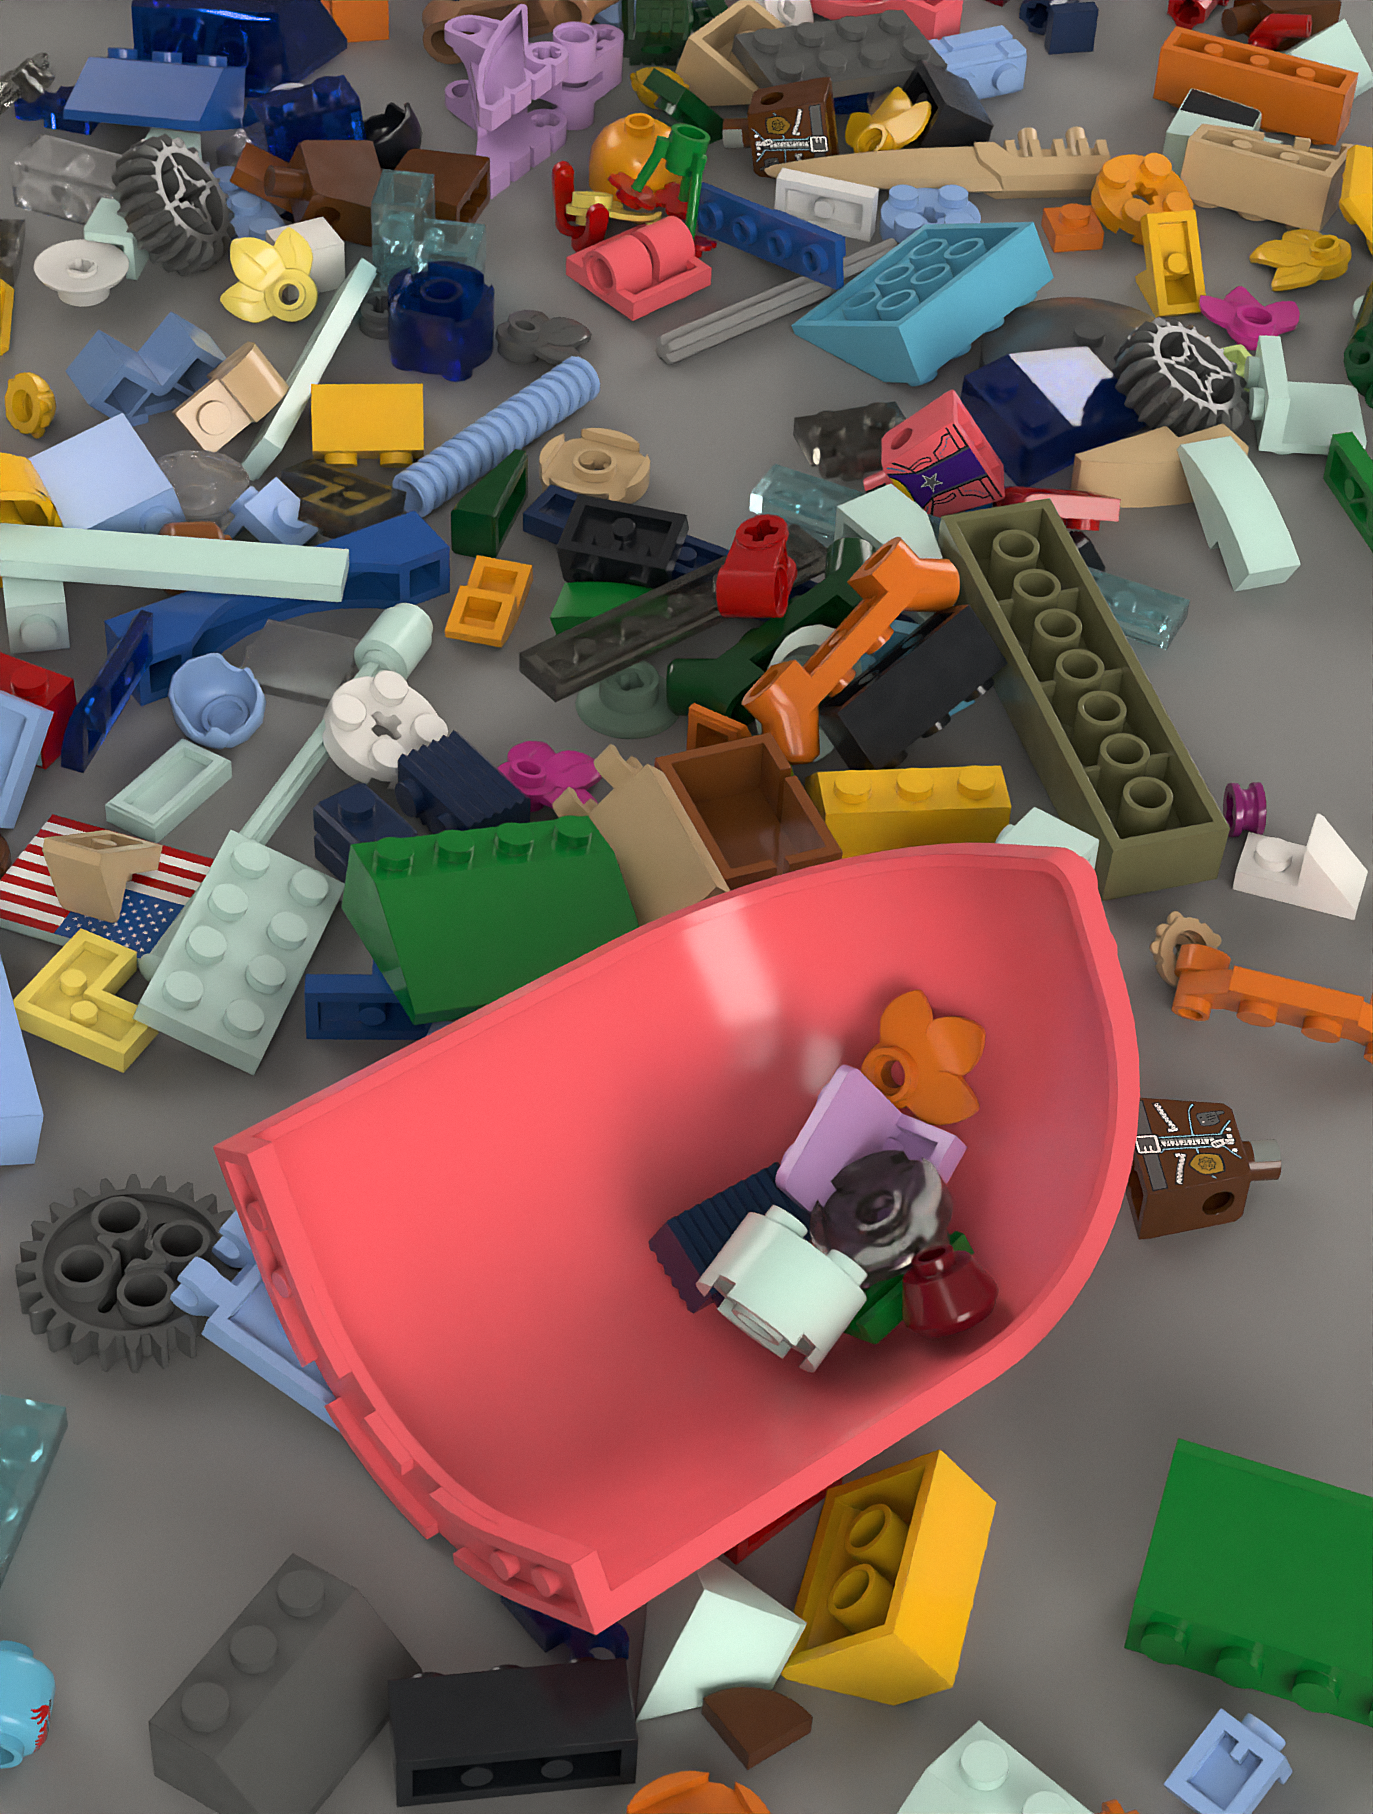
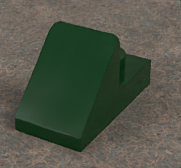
M653 68L643 85L658 96L654 105L662 113L657 120L669 127L681 123L700 128L709 134V144L723 139L724 119L686 87Z

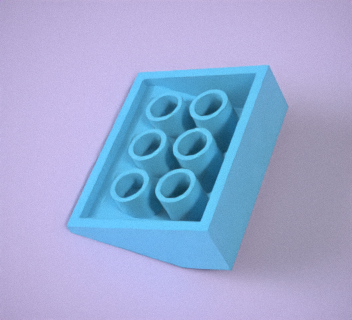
M1034 222L925 224L791 326L795 335L883 382L908 383L912 387L920 386L933 380L938 375L937 370L949 360L966 354L971 349V343L983 333L999 328L1005 321L1004 317L1016 307L1033 301L1037 297V291L1051 281L1054 276Z

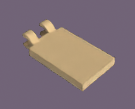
M609 744L594 760V766L597 771L614 788L599 804L591 798L583 804L571 787H568L552 803L553 810L559 818L567 815L589 816L613 849L640 927L670 913L730 891L664 772L648 763L643 767L637 758L633 756L625 762L617 748L612 744Z

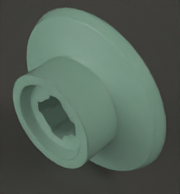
M635 658L617 659L605 665L600 673L584 683L575 701L576 711L587 726L601 734L620 739H641L657 735L670 728L679 718V716H676L668 709L666 679L660 676L656 668L650 663Z

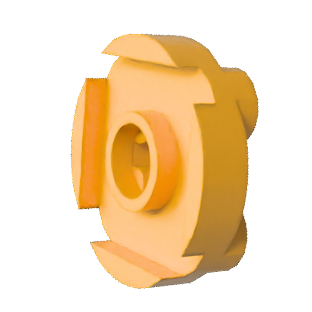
M1149 153L1146 156L1135 154L1120 155L1106 161L1096 177V182L1091 192L1092 207L1103 225L1115 234L1121 228L1126 233L1134 235L1131 242L1143 245L1141 217L1150 213L1193 210L1194 205L1185 184L1172 171V164L1169 159L1159 153ZM1133 195L1143 197L1148 201L1149 205L1142 199L1134 198Z

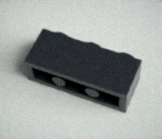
M969 604L951 606L934 613L850 682L841 692L819 708V726L850 770L894 769L907 758L908 753L905 749L920 736L921 738L932 736L951 721L949 712L963 700L964 702H970L986 693L994 685L992 676L1008 664V662Z
M581 1657L563 1664L531 1667L506 1664L496 1666L488 1671L448 1675L437 1672H423L406 1679L388 1680L389 1729L397 1807L636 1783L638 1734L626 1658L601 1660L595 1657Z

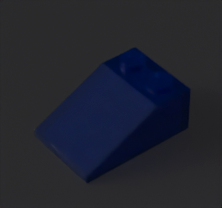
M132 0L134 49H138V59L152 60V51L182 53V62L196 64L197 55L227 57V66L245 68L244 98L268 99L269 92L283 84L279 7L256 0Z
M1087 346L1007 354L965 375L963 379L960 400L1003 463L1004 472L1016 486L1030 487L1074 464L1075 454L1116 442L1147 425L1145 422H1138L1139 416L1134 409L1124 405L1127 399L1126 396L1115 388L1118 380Z

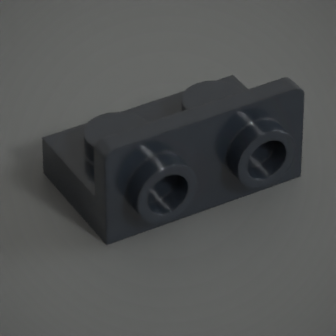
M578 494L556 547L563 580L567 583H623L674 595L672 572L689 530L687 515Z

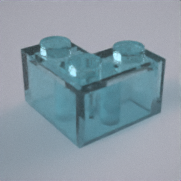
M383 169L371 202L372 263L377 268L375 271L377 274L373 280V292L388 291L400 295L475 303L486 269V225L435 219V174Z

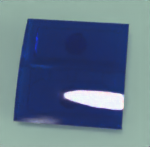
M141 610L130 621L75 706L64 733L61 767L84 773L128 703L131 693L153 660L152 612Z

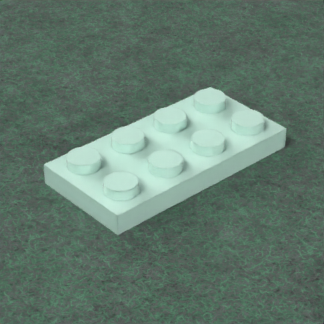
M230 829L144 992L132 1019L254 1076L337 905L345 883Z

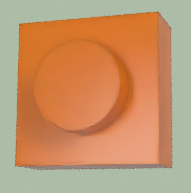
M1069 203L1062 207L1043 208L1041 226L1054 253L1102 249L1105 232L1092 205Z

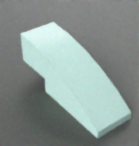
M1231 436L1181 444L1177 448V452L1209 549L1220 548L1233 591L1286 582L1301 564L1280 511L1261 475L1246 453Z

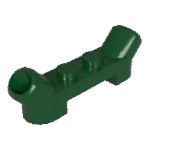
M845 537L835 540L827 547L825 579L805 594L795 596L788 601L784 617L771 618L759 628L750 629L741 637L736 645L718 658H675L667 666L666 698L668 709L676 716H688L689 707L695 703L743 723L746 726L755 721V717L742 705V700L750 688L767 671V667L777 648L786 636L801 627L820 624L836 629L862 601L861 596L847 581L876 552L875 547L868 541L857 537Z

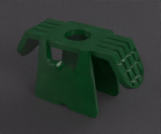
M619 0V29L624 33L623 57L629 58V65H640V63L651 65L654 63V66H662L663 63H666V66H676L694 24L692 0H636L635 31L634 0Z

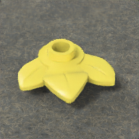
M574 191L572 192V203L566 205V213L576 215V224L586 226L587 210L597 203L603 204L609 212V218L630 221L637 225L642 223L650 225L661 220L662 212L638 213L625 210L622 203L613 201L612 194L603 192Z
M287 227L278 236L274 246L253 237L238 238L231 242L230 261L233 271L240 281L221 295L220 301L225 309L236 317L252 323H260L274 316L286 322H299L312 314L318 302L316 284L309 276L313 263V253L309 243L301 234L291 227ZM294 285L299 290V298L294 304L286 305L282 300V292L287 286Z

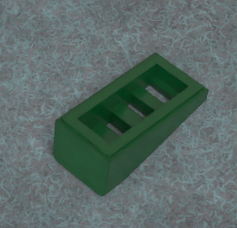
M515 449L454 506L451 511V549L454 553L476 558L477 555L490 558L497 557L528 497V455H526V451Z

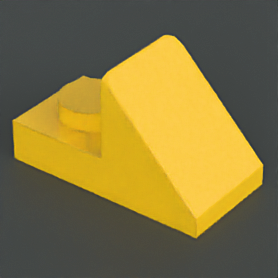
M1196 210L1144 215L1140 218L1146 270L1137 274L1135 279L1156 318L1202 314L1199 309V299L1201 295L1206 296Z

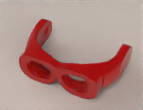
M560 161L552 169L555 226L563 235L572 237L571 246L575 252H579L605 239L609 212L603 204L597 203L589 207L586 212V226L579 225L575 227L568 223L569 221L576 222V215L566 213V205L572 203V192L575 191L574 169L569 162Z

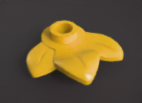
M895 87L872 116L862 112L850 115L845 130L846 143L853 148L854 153L901 149L914 141L923 132L929 122L931 105L928 101L913 105L907 94L900 87Z
M1297 229L1283 233L1282 240H1271L1262 243L1250 254L1249 260L1251 263L1277 268L1271 283L1272 291H1283L1312 285L1318 280H1331L1340 277L1348 269V263L1352 258V251L1347 241L1334 235H1323L1313 230Z

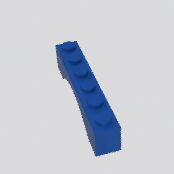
M415 510L313 546L349 549V569L342 602L186 591L105 620L108 667L140 706H144L168 697L172 675L187 660L209 653L222 654L246 636L274 623L304 614L335 609H387L399 603L417 605L449 593L450 547Z

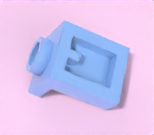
M1221 1708L1165 1781L1164 1786L1168 1792L1197 1814H1251L1277 1780L1284 1785L1293 1771L1286 1756L1280 1753L1286 1742L1279 1734L1250 1713H1247L1240 1723Z

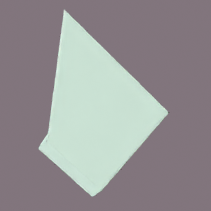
M715 1558L647 1603L635 1721L639 1722L701 1707L704 1697L729 1688L755 1687L767 1690L773 1689L807 1622Z

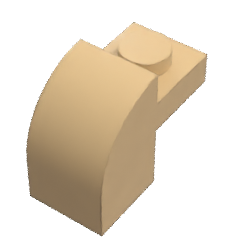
M247 341L206 375L210 380L171 413L205 455L211 457L251 422L257 423L285 396L289 390V385L254 342Z

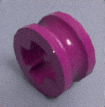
M1260 782L1250 783L1247 789H1241L1238 783L1227 784L1223 799V816L1230 827L1228 837H1239L1243 830L1263 835L1266 826L1267 808L1265 791Z

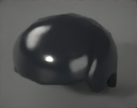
M390 102L384 114L371 116L357 124L349 137V140L373 141L380 168L394 171L408 150L420 149L422 130L409 102L404 104L405 110L401 109L394 102Z

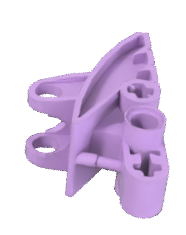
M525 4L518 5L502 21L477 15H463L455 17L445 24L444 40L460 57L468 74V80L454 81L445 87V106L450 112L476 131L478 139L476 155L490 157V199L510 186V181L515 182L529 172L530 166L536 167L550 156V152L555 153L566 143L567 130L585 129L594 123L595 102L622 81L624 33L621 29L608 24L589 25L583 22L571 21L561 23L553 29V42H528L527 5ZM462 32H473L475 34L468 35ZM540 98L552 103V109H536L527 113V106L531 104V99L536 100Z

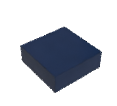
M1094 1L1049 5L1044 47L1049 55L1093 51L1099 9Z

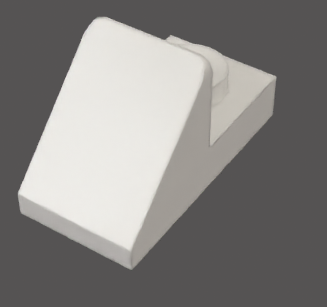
M1317 813L1307 846L1249 832L1236 869L1232 889L1355 920L1368 871L1325 817Z

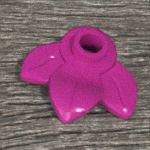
M1237 286L1223 300L1201 295L1199 299L1201 313L1211 322L1227 329V333L1234 339L1237 345L1242 344L1247 350L1256 351L1259 335L1278 336L1279 334L1292 331L1298 326L1300 313L1296 302L1281 301L1264 307L1243 286Z
M525 741L513 746L508 751L507 762L497 768L531 799L530 812L539 811L544 805L553 809L552 803L568 787L574 789L583 804L590 798L596 801L586 790L602 779V776L594 766V758L571 750L561 751L556 754L546 742Z

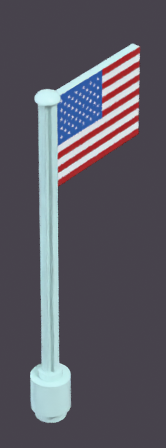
M399 603L394 607L385 609L355 648L354 660L359 672L353 679L365 676L375 677L378 672L387 670L400 674L406 680L431 646L433 625L429 616L421 608L410 603ZM324 719L239 832L240 834L266 845L330 757L322 737L326 728ZM52 814L0 879V928L64 946L82 928L136 951L137 968H139L142 976L150 982L215 859L163 845L158 870L133 874L132 880L126 882L119 920L115 923L106 922L68 911L60 905L42 848L44 838L108 829Z

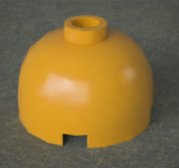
M644 113L630 114L604 127L592 144L589 155V187L592 191L612 194L613 201L622 203L615 195L618 189L608 181V177L611 173L618 174L622 172L632 179H636L653 152L657 136L668 137L671 127ZM664 158L661 159L646 183L653 191V195L657 190L664 189V185L670 182L681 185L682 176L668 171L665 168L666 160Z

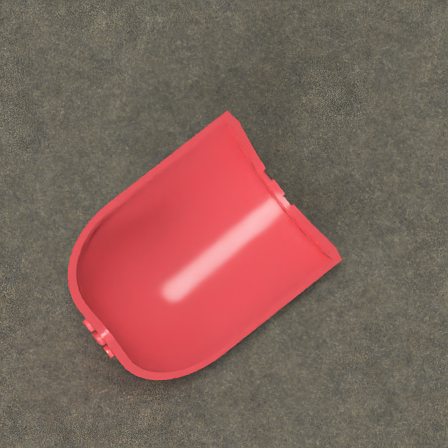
M999 843L934 844L875 852L803 868L725 892L670 913L590 951L214 1145L213 1149L262 1280L292 1349L302 1368L313 1361L317 1364L323 1378L336 1400L324 1407L374 1481L424 1538L428 1540L437 1533H440L458 1550L453 1553L454 1564L468 1576L514 1602L597 1635L987 1385L1023 1359L1048 1335L1070 1308L1091 1276L1108 1242L1122 1205L1131 1172L1138 1130L1140 1102L1139 1053L1133 1012L1117 956V943L1110 932L1098 891L1097 875L1091 864L1074 851L1064 847ZM920 989L928 999L933 1019L947 1016H962L977 1022L985 1029L986 1038L982 1056L973 1070L963 1076L979 1102V1110L970 1118L961 1122L945 1125L929 1124L956 1135L967 1146V1149L927 1217L926 1222H929L933 1229L938 1225L947 1228L950 1235L954 1231L964 1233L974 1251V1254L971 1256L997 1283L999 1293L994 1309L988 1317L973 1327L952 1335L936 1338L924 1337L908 1328L903 1320L875 1345L842 1333L815 1372H808L799 1368L806 1355L790 1348L782 1359L729 1321L717 1310L715 1303L706 1306L694 1314L688 1311L686 1301L680 1298L679 1290L672 1286L671 1277L665 1274L664 1266L657 1262L656 1253L650 1250L648 1241L672 1217L678 1216L685 1210L691 1209L708 1198H712L717 1193L723 1192L730 1186H734L741 1180L747 1179L752 1174L758 1173L775 1162H778L781 1166L784 1153L797 1139L816 1106L821 1090L830 1082L836 1070L842 1065H849L861 1071L867 1053L872 1047L880 1043V1018L886 1007L900 995ZM896 1061L891 1068V1076L894 1082L901 1086L905 1080V1073L901 1063ZM908 1107L898 1109L901 1113L922 1121ZM821 1227L820 1229L823 1234L812 1244L826 1256L831 1249L843 1253L857 1263L864 1271L877 1260L873 1256L833 1239Z

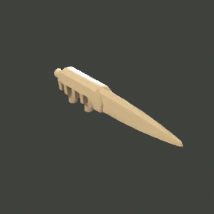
M1028 127L1021 129L1017 134L1020 150L1016 149L1014 140H1004L1003 148L995 142H974L973 147L898 149L819 157L772 165L765 168L764 171L768 176L777 178L781 169L787 168L879 188V190H890L892 187L902 184L910 185L914 188L937 189L945 185H958L965 188L968 193H984L994 199L1091 197L1096 177L1104 163L1110 160L1106 139L1096 140L1094 148H1089L1085 131L1081 127H1072L1066 131L1065 137L1068 149H1065L1063 139H1053L1051 149H1041L1036 130Z

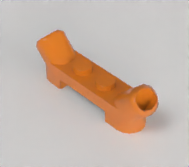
M901 537L891 539L874 552L847 581L861 596L862 601L806 663L801 666L794 659L771 665L746 693L742 700V705L761 724L762 734L771 732L789 764L812 763L820 755L819 703L827 695L829 697L837 695L853 680L856 671L852 667L864 653L867 655L874 653L890 639L894 633L890 624L902 611L939 612L954 605L959 596L960 577L956 567L949 559L919 558Z

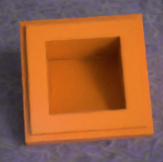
M695 703L689 707L686 751L752 736L747 726L743 723Z

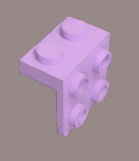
M842 1065L836 1070L830 1082L821 1090L816 1106L797 1139L784 1153L775 1182L776 1186L797 1206L812 1215L816 1223L833 1239L878 1259L920 1220L926 1221L965 1153L967 1146L956 1135L901 1113L860 1070L849 1065Z

